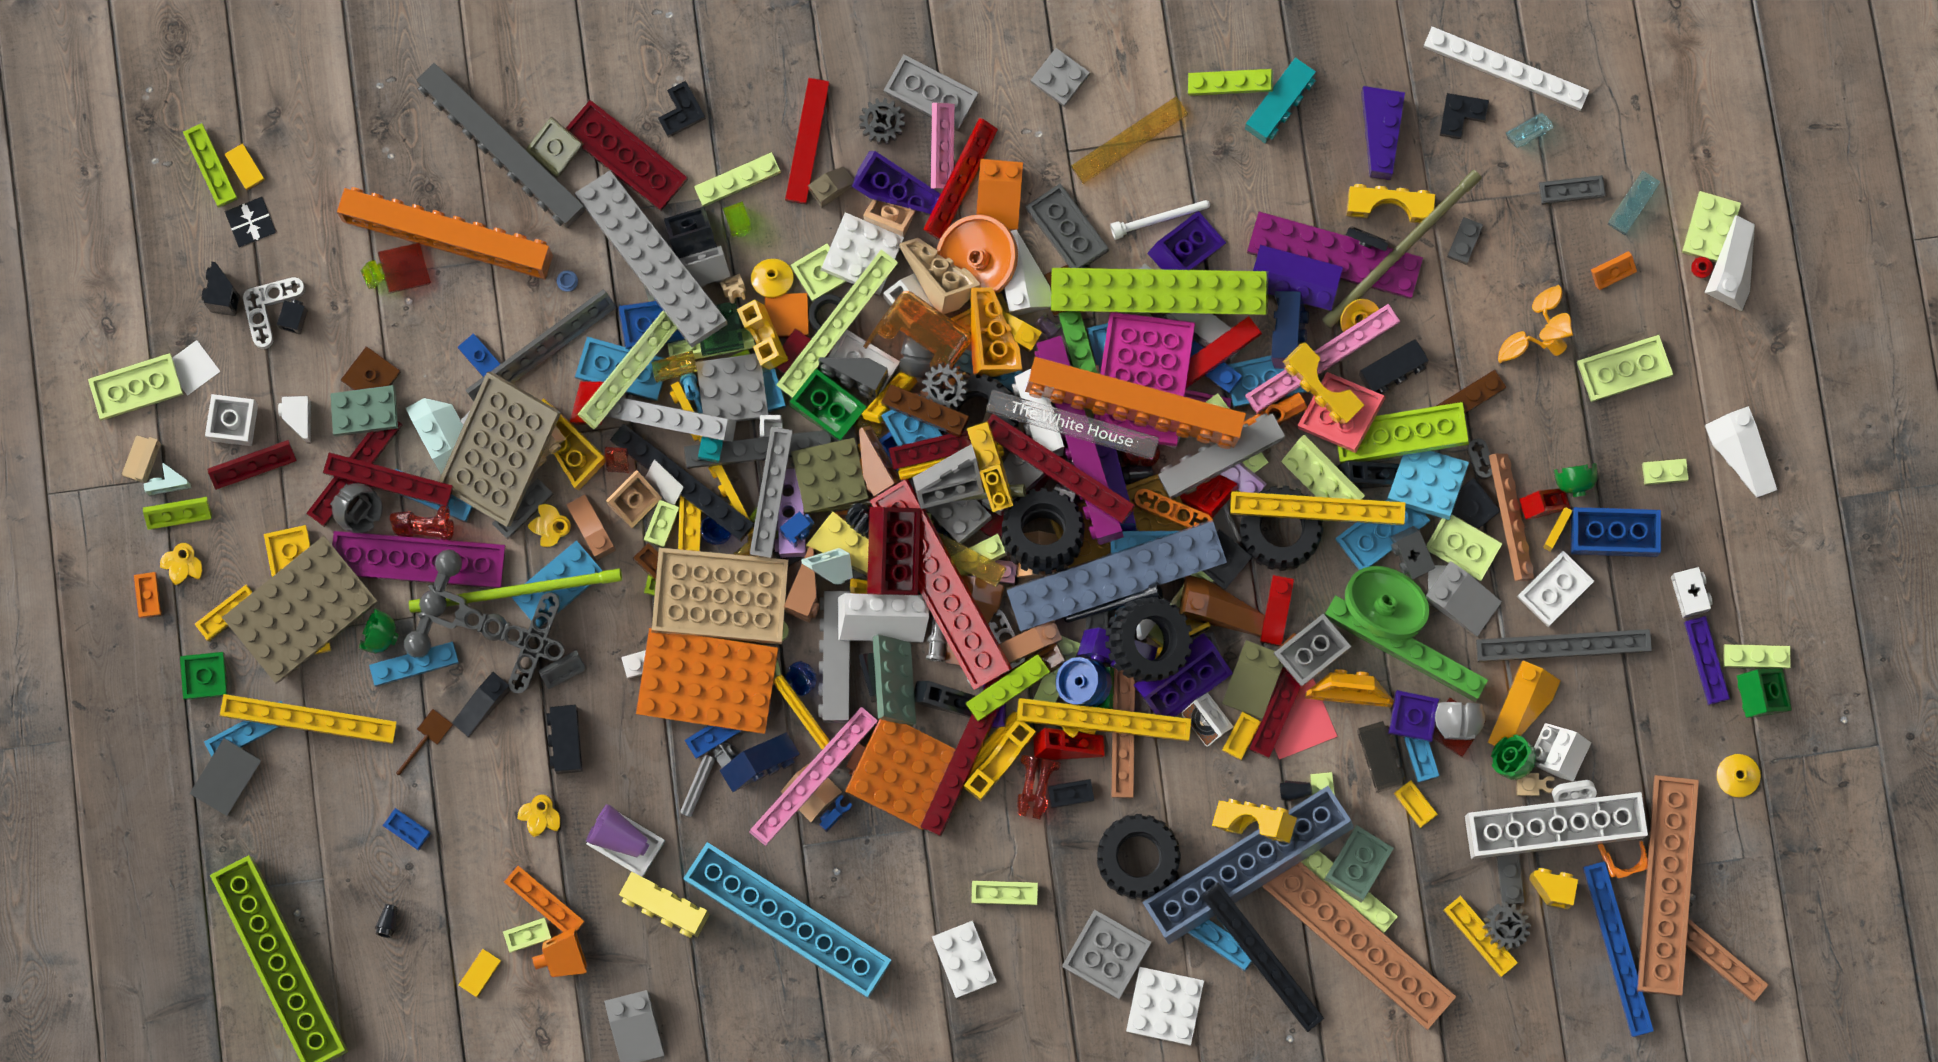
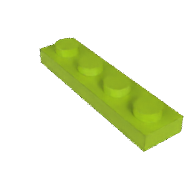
M1272 69L1188 73V94L1190 96L1273 92Z
M201 123L183 131L217 207L220 208L237 200L238 198L204 125Z
M1037 654L966 702V705L979 722L1048 675L1050 671Z

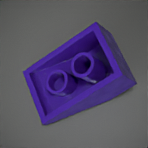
M1197 211L1158 240L1147 254L1162 270H1195L1224 246L1226 242L1203 215Z

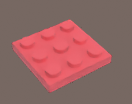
M1327 372L1321 382L1326 389L1332 392H1342L1350 389L1364 406L1347 423L1341 424L1340 422L1336 423L1329 416L1330 412L1326 407L1322 408L1314 400L1315 396H1313L1298 424V429L1356 453L1381 408L1385 397L1382 394Z

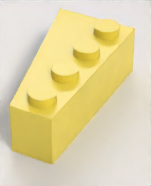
M832 512L806 544V549L808 550L811 547L814 552L821 554L841 548L850 553L852 569L868 576L869 539L856 533L846 521Z
M633 872L630 873L619 894L623 898L622 902L632 908L635 905L643 908L641 911L643 914L651 918L654 915L662 918L660 921L662 924L670 928L673 925L681 929L680 933L689 938L693 935L698 938L710 915L706 909L702 907L699 909L692 902L683 898L680 899L674 893L664 888L661 889L655 883Z

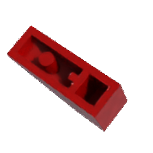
M1276 575L1272 576L1260 642L1278 646L1282 645L1294 579Z
M1044 728L1033 737L1034 756L1036 758L1061 760L1105 756L1103 735L1078 732L1072 738L1064 730Z

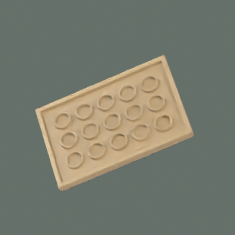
M659 548L651 633L697 635L727 640L781 644L788 560Z

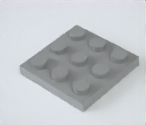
M756 354L696 362L703 414L737 420L736 422L759 419L760 415H768L763 371Z
M1094 909L1063 963L1062 968L1119 1000L1148 950L1151 941Z

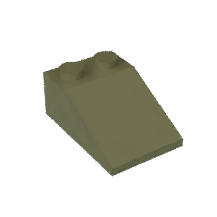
M1247 640L1245 641L1223 699V705L1263 719L1283 666L1274 655V650Z

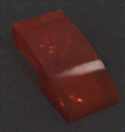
M605 447L607 472L629 473V452L627 448Z

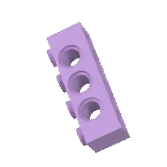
M786 469L783 490L791 488L794 490V493L789 497L782 494L776 528L779 539H775V552H779L780 558L805 557L806 539L802 541L798 539V546L794 548L780 531V527L792 518L783 516L785 510L792 509L795 511V514L800 511L804 515L795 469Z

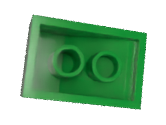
M818 369L812 372L790 400L791 408L840 441L867 408V406Z

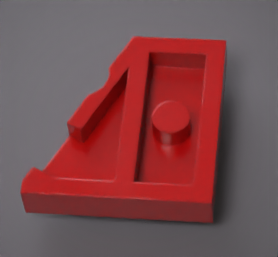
M1219 475L1209 482L1197 486L1196 491L1188 495L1183 493L1180 495L1182 503L1213 518L1231 498V492H1236L1239 488L1234 481Z

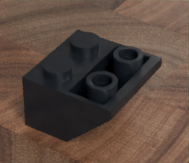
M211 262V267H208L206 270V280L208 282L207 287L203 288L202 301H204L203 303L212 313L236 316L240 295L218 264Z

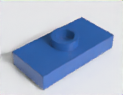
M474 333L457 347L482 377L500 365Z
M396 808L382 825L418 851L431 834V832Z

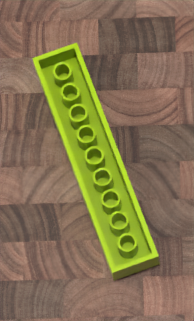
M1052 268L1051 311L1267 315L1268 271Z
M248 855L211 874L210 877L300 1061L330 1062L348 1053L345 1043L254 858Z

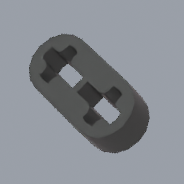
M1479 438L1473 439L1467 448L1471 464L1477 477L1488 479L1493 474L1489 459L1491 454L1484 440ZM1474 444H1477L1478 447H1483L1480 451L1481 457L1478 456L1477 451H1472ZM1482 460L1486 467H1490L1487 471L1488 474H1485L1484 471H1479L1482 466Z

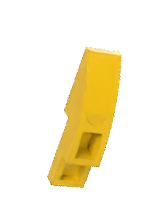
M989 422L968 427L967 431L980 468L979 472L992 512L1014 506L1002 458Z

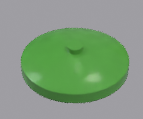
M1383 566L1366 567L1357 571L1346 586L1345 601L1348 610L1362 627L1375 635L1393 640L1408 639L1417 635L1428 620L1429 605L1425 594L1412 579L1397 570Z

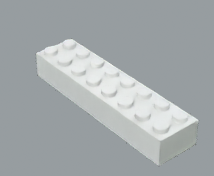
M1641 792L1471 812L1465 815L1471 859L1643 839L1648 836Z

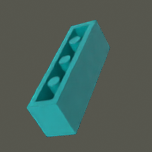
M1295 57L1273 86V92L1267 94L1246 122L1245 130L1264 143L1268 139L1273 140L1279 132L1277 127L1281 122L1286 123L1292 114L1289 111L1293 106L1297 107L1303 100V92L1306 89L1310 90L1315 84L1316 71Z

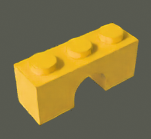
M753 300L738 308L737 312L744 328L752 334L756 342L753 349L760 365L771 370L788 361L765 305L757 300Z

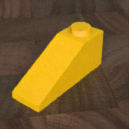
M1002 311L1006 323L1010 325V332L1014 341L1018 343L1019 347L1030 352L1042 332Z

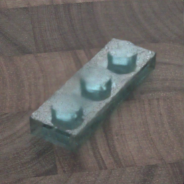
M1642 170L1609 220L1608 225L1626 235L1660 184V181Z

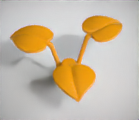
M1560 285L1550 287L1541 292L1532 304V309L1535 313L1543 311V315L1548 323L1539 334L1543 342L1527 336L1524 331L1511 335L1500 348L1498 355L1500 364L1503 361H1509L1522 355L1529 346L1528 341L1540 345L1543 349L1547 347L1554 356H1558L1566 350L1567 344L1562 338L1573 336L1571 317L1567 313H1561L1550 320L1548 316V310L1557 307L1561 301L1562 288Z

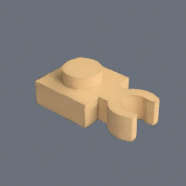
M740 274L720 282L725 297H729L731 303H735L734 299L737 297H742L743 300L746 298L744 293L746 289Z
M1529 773L1526 777L1516 779L1517 796H1539V790L1551 794L1553 788H1547L1546 782L1554 781L1555 778L1547 776L1543 780H1539V773Z

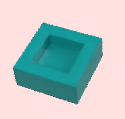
M702 436L697 459L719 463L723 440Z

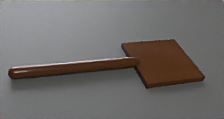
M432 709L417 728L418 731L425 735L396 774L400 775L428 738L438 745L453 724Z

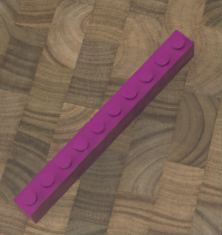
M1061 336L1036 343L1038 351L1034 352L1036 357L1070 366ZM1064 402L1062 404L1055 403L1056 409H1053L1054 414H1057L1055 417L1056 421L1059 414H1061L1060 418L1064 419V425L1059 431L1062 441L1066 440L1068 448H1064L1068 461L1073 460L1076 468L1108 488L1091 430L1088 434L1089 424L1084 409H1075L1071 407V404ZM1072 420H1074V422H1076V423H1073V425H1072V429H1073V430L1070 429L1071 421H1072ZM1077 424L1083 425V429L1077 427V430L1081 432L1076 431L1075 427ZM1085 500L1087 506L1083 507L1086 520L1091 519L1093 526L1089 527L1092 539L1097 538L1098 544L1101 545L1124 538L1120 523Z

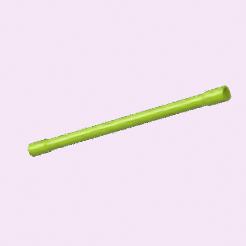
M619 568L587 575L456 595L464 597L467 604L599 583L620 582L623 580L622 571ZM446 598V607L460 605L458 602ZM420 599L409 600V610L411 613L422 612L419 606Z

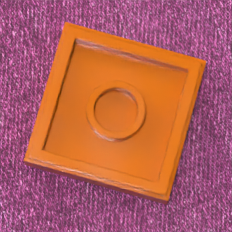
M807 293L784 294L776 298L765 297V308L778 337H789L795 328L804 335L809 336Z

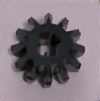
M862 503L854 504L845 516L846 522L856 533L869 538L870 507Z

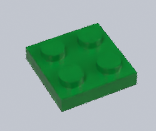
M224 652L180 656L184 700L223 696V694L228 695Z

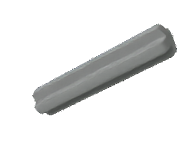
M704 755L680 812L682 815L692 816L715 762L713 757Z

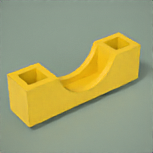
M1355 184L1354 187L1350 186L1346 216L1368 218L1372 210L1377 206L1394 204L1406 212L1410 222L1421 223L1434 210L1435 194H1430V191L1427 190L1409 192V189L1406 188L1388 190L1385 186L1367 188L1366 185Z
M1307 343L1300 344L1283 361L1286 365L1285 370L1291 376H1296L1301 381L1299 383L1300 386L1315 396L1314 400L1322 408L1326 407L1333 421L1336 423L1340 422L1341 424L1347 423L1364 404L1350 389L1342 392H1332L1326 389L1321 384L1317 374L1320 357Z
M1016 721L988 759L965 783L964 789L982 802L1036 735V731L1025 722Z
M1229 799L1228 802L1219 801L1212 826L1225 832L1242 834L1248 825L1258 821L1260 835L1274 841L1290 843L1297 818L1289 815L1290 811L1284 808L1277 807L1276 810H1273L1272 807L1263 804L1259 808L1256 804L1245 802L1242 805L1240 801Z

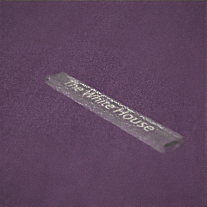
M992 390L986 412L1151 460H1153L1159 438L995 390Z

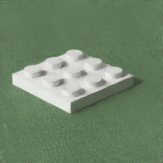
M845 212L821 271L855 284L880 250H883L895 260L900 248L899 245L904 237ZM885 279L884 282L881 284V286L877 289V291L875 292V294L880 295V293H881V291H882V289H883V286H884V284H885L886 279Z
M1139 967L1126 1032L1191 1046L1204 980Z

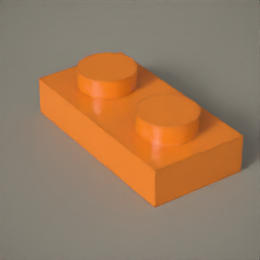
M1628 251L1591 269L1596 287L1601 290L1636 273L1637 269L1633 256Z
M150 572L134 575L138 617L161 616L157 573Z

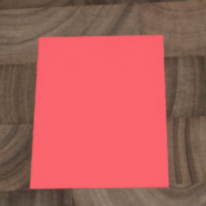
M1285 667L1281 669L1275 688L1271 695L1270 701L1274 695V692L1278 686V683L1282 677L1284 670L1289 672ZM1314 678L1300 688L1274 746L1279 760L1337 737L1323 701L1305 699L1306 692L1316 684Z

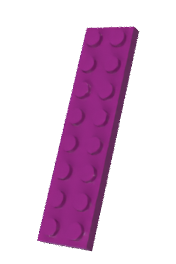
M1258 212L1247 253L1257 256L1261 244L1343 266L1340 279L1359 285L1394 249L1387 248L1384 251L1374 246L1370 249L1360 245L1359 240L1349 236ZM1405 253L1371 288L1411 299L1423 257Z
M340 531L333 532L332 546L357 577L434 583L438 574L435 567V559L440 552L449 549L457 552L462 558V569L458 574L450 577L449 585L486 588L502 587L505 545Z

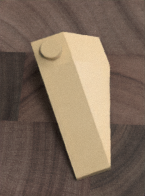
M914 238L900 243L899 247L925 294L941 315L959 310L971 298V288H980L981 284L970 271L965 268H958L950 258L945 259L937 254L935 248L921 239Z

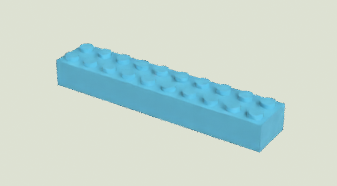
M708 842L683 878L685 882L868 999L892 963V960Z

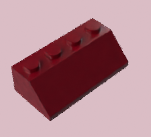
M870 507L867 594L918 595L920 508Z

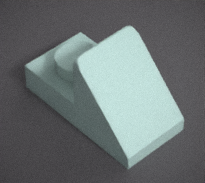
M164 463L162 464L165 480H162V478H152L148 483H144V490L149 496L191 488V484L184 477Z

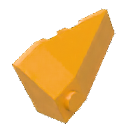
M993 287L971 288V346L973 374L997 377L1020 371L1022 364L1018 343L1014 341L1010 332V325L1006 323L1002 314L1003 310Z
M1523 660L1517 670L1487 743L1495 746L1504 737L1521 736L1551 703L1561 680L1543 668Z

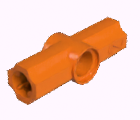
M1298 392L1276 405H1270L1266 410L1244 421L1243 425L1248 423L1250 426L1256 422L1255 419L1265 413L1269 416L1271 412L1277 411L1281 415L1280 419L1277 420L1280 426L1286 420L1305 411L1307 406Z

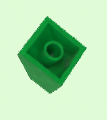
M1783 668L1757 669L1736 675L1743 703L1742 708L1746 718L1792 711Z

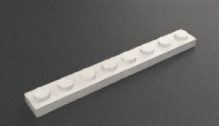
M1431 27L1423 47L1581 111L1589 92L1586 88L1435 27Z

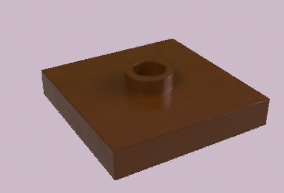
M366 346L341 378V382L352 390L391 386L401 371Z

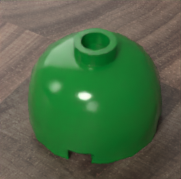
M1593 463L1592 468H1588V464L1562 468L1563 473H1559L1558 469L1554 470L1557 486L1565 493H1573V497L1585 496L1586 491L1592 489L1598 479L1597 463Z
M374 609V613H371L362 633L366 638L365 641L360 640L359 648L361 650L376 654L386 651L390 645H395L398 633H395L396 624L390 615Z
M1519 735L1502 738L1495 745L1491 753L1494 770L1510 780L1526 777L1535 766L1536 755L1534 748L1525 738Z

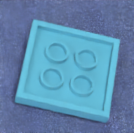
M1433 451L1403 455L1387 501L1405 502L1406 508L1450 520L1469 462Z

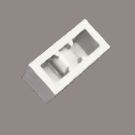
M1699 567L1677 572L1671 576L1683 618L1705 613L1711 609L1710 605H1713L1712 597L1709 592L1706 593L1704 586L1707 583L1704 572H1700ZM1691 587L1693 591L1697 590L1698 592L1695 597L1692 593L1689 594L1688 592Z

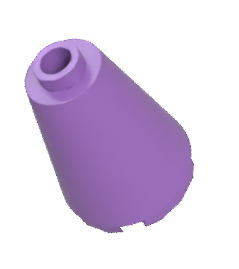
M606 804L597 817L594 827L592 826L586 842L636 858L639 855L644 856L649 847V844L646 843L648 838L616 809Z

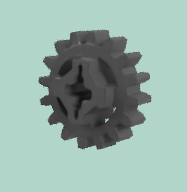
M876 98V104L874 105L868 102L869 108H862V112L865 115L859 116V120L863 122L859 124L860 129H865L863 136L870 135V142L877 139L878 145H880L881 140H884L886 144H889L890 138L896 141L895 134L902 135L900 127H905V122L900 121L905 118L904 114H899L901 107L895 108V101L888 104L887 98H884L881 103ZM872 115L873 121L868 125V118ZM878 117H879V119L881 118L882 120H885V119H886V125L883 124L882 122L879 123V122H878ZM896 118V125L892 128L891 122Z
M944 362L938 364V367L936 365L932 366L931 371L925 373L928 379L922 380V383L926 384L927 387L922 389V391L928 392L929 395L926 396V399H932L933 402L952 409L953 405L957 407L961 405L960 400L966 399L963 393L969 392V389L965 387L969 380L963 379L966 375L965 372L959 373L960 366L952 368L953 365L950 362L945 367ZM943 372L940 378L935 379L938 373ZM951 393H957L953 399L949 400Z
M1504 902L1501 906L1498 903L1488 910V915L1483 918L1487 924L1482 928L1488 930L1485 937L1492 938L1491 945L1495 942L1498 943V949H1501L1503 946H1505L1506 951H1509L1512 947L1517 949L1520 944L1522 945L1527 941L1525 938L1530 935V932L1526 929L1531 924L1525 922L1528 915L1522 916L1523 909L1521 908L1517 911L1515 909L1516 904L1508 907L1507 902ZM1498 914H1500V916L1498 917V920L1495 921L1496 916H1497ZM1519 932L1518 936L1514 939L1515 933Z

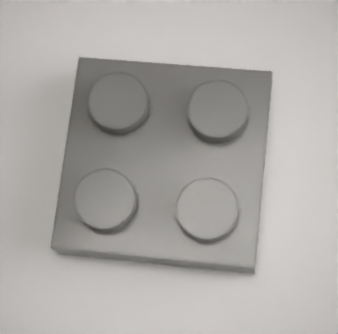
M1055 48L1030 80V83L1065 107L1090 75V72Z

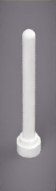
M1207 200L1126 224L1119 221L1110 224L1114 239L1117 240L1123 238V235H1126L1129 231L1207 209L1210 207V202Z

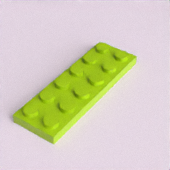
M1463 402L1376 416L1356 453L1338 446L1340 464L1347 461L1363 462L1469 445Z

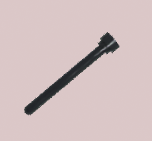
M1157 582L1149 585L1143 592L1065 616L1064 621L1070 623L1120 608L1124 604L1137 599L1158 597L1160 600L1163 599V591Z

